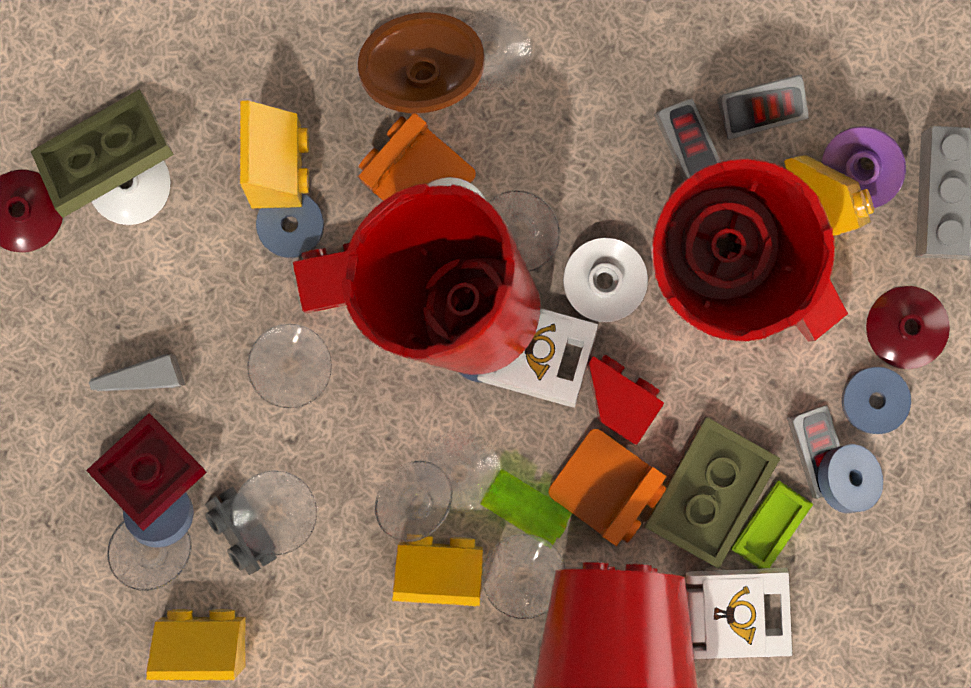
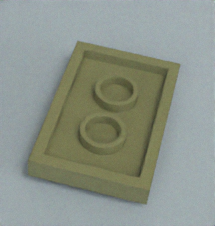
M140 89L31 150L54 208L62 218L174 155L146 97Z
M704 417L667 483L665 493L653 508L644 527L719 569L781 458L712 419Z

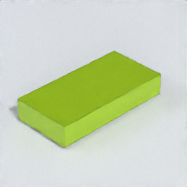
M777 480L730 549L759 569L770 568L813 506V503Z

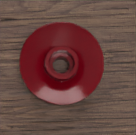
M14 170L1 175L0 247L20 253L42 248L55 237L61 227L63 218L54 208L40 173L31 170ZM22 202L25 206V212L22 216L15 217L12 213V208L16 203Z
M900 286L882 294L872 305L867 317L866 332L871 348L885 363L901 369H916L931 363L942 353L949 338L950 324L946 309L936 296L919 287ZM909 319L914 320L918 325V330L914 335H909L904 329L905 322Z

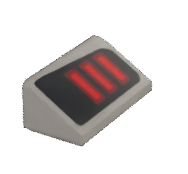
M801 74L727 93L717 99L728 140L809 119L804 81Z
M693 98L655 113V119L683 182L705 167L721 162Z
M827 405L787 417L812 498L816 499L823 497L818 483V470L821 460L831 449L840 447Z

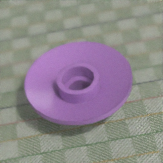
M858 126L840 132L827 145L822 157L823 164L858 181L861 190L868 189L874 208L882 206L893 199L905 180L906 162L901 148L892 137L873 127ZM861 158L871 159L874 168L871 170L863 169L860 164Z

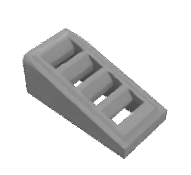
M165 354L92 378L89 382L91 390L97 391L175 388L185 385L176 355Z

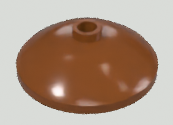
M433 12L408 14L383 24L367 38L358 57L359 77L367 94L380 105L403 113H428L454 105L465 98L476 87L482 77L485 66L484 49L477 33L460 19Z

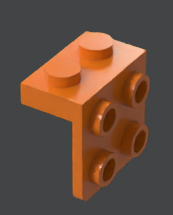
M413 113L408 119L401 116L392 125L386 134L390 140L380 152L373 148L359 164V168L363 171L358 176L367 188L384 201L405 188L424 183L428 184L440 178L453 177L472 183L476 177V172L471 165L433 134L421 117Z
M592 429L550 485L548 494L554 501L595 529L602 537L617 547L621 540L628 543L638 531L642 522L637 517L645 506L648 505L650 508H653L661 499L667 489L662 485L666 476L648 465L603 431Z

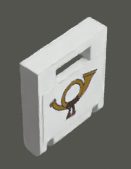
M540 308L537 330L525 351L512 363L497 370L496 373L480 374L477 379L484 383L575 408L598 324ZM567 340L568 344L582 348L573 381L557 377Z
M787 568L690 571L685 573L687 584H703V588L687 589L692 642H706L704 646H693L694 659L792 656L789 572ZM764 594H780L781 629H765Z

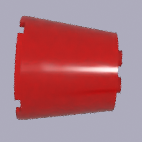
M753 159L728 160L710 165L694 173L679 185L668 198L659 214L654 229L652 263L657 283L664 298L672 309L688 324L701 332L730 341L760 340L790 326H794L817 304L828 285L832 273L835 253L834 234L820 203L821 200L800 177L781 166L766 161ZM729 233L731 234L729 241L735 243L732 252L725 250L722 256H720L718 253L721 248L716 247V242L718 238L725 239Z
M424 183L411 186L396 192L378 204L355 231L346 252L350 256L347 264L346 279H342L343 295L347 310L357 328L378 347L404 358L463 374L480 375L497 371L509 365L525 351L532 341L540 318V298L536 284L504 219L479 194L455 184H451V186H428Z
M583 562L582 569L556 570L533 688H697L685 577L658 573L657 568H652V565L626 564L625 570H615V567L609 566L608 563Z

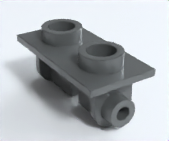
M231 487L219 495L223 501L222 503L215 496L205 504L209 510L205 513V516L213 531L218 535L223 533L231 547L227 551L233 564L240 571L245 569L248 575H251L261 569L257 563L258 560L264 567L277 558L273 551L276 549V546L261 524L250 531L246 530L244 524L255 518L256 515L243 493H237L235 488Z

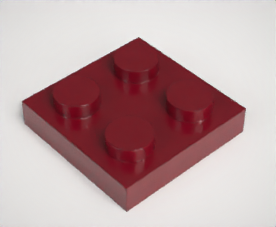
M150 413L86 470L143 531L207 473Z

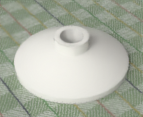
M162 161L134 177L130 188L122 189L118 186L92 201V204L101 215L118 224L134 225L151 219L165 205L170 192V175L165 162Z
M598 238L583 244L571 255L564 270L563 283L566 296L577 312L594 321L613 322L627 317L641 304L647 290L648 275L641 256L630 245L613 238ZM608 273L612 277L613 283L610 288L602 289L598 286L597 277L599 274Z

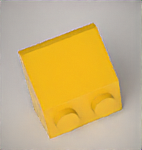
M250 100L240 101V185L251 208L302 207V194L309 193L308 168H302V153H309L308 128H301L297 113Z
M807 155L784 160L786 169L807 183L821 200L820 203L827 215L834 236L861 228L871 222L869 214L874 213L872 198L868 189L861 190L858 181Z
M408 535L407 542H399L397 547L392 601L480 606L483 547L475 546V539L450 537V545L433 544V536Z
M172 609L167 610V617H161L155 621L146 680H235L245 668V617H235V610L214 609L209 610V617H193V610Z

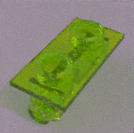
M502 468L480 502V505L552 548L556 539L562 536L567 527L566 523L572 515L570 511Z

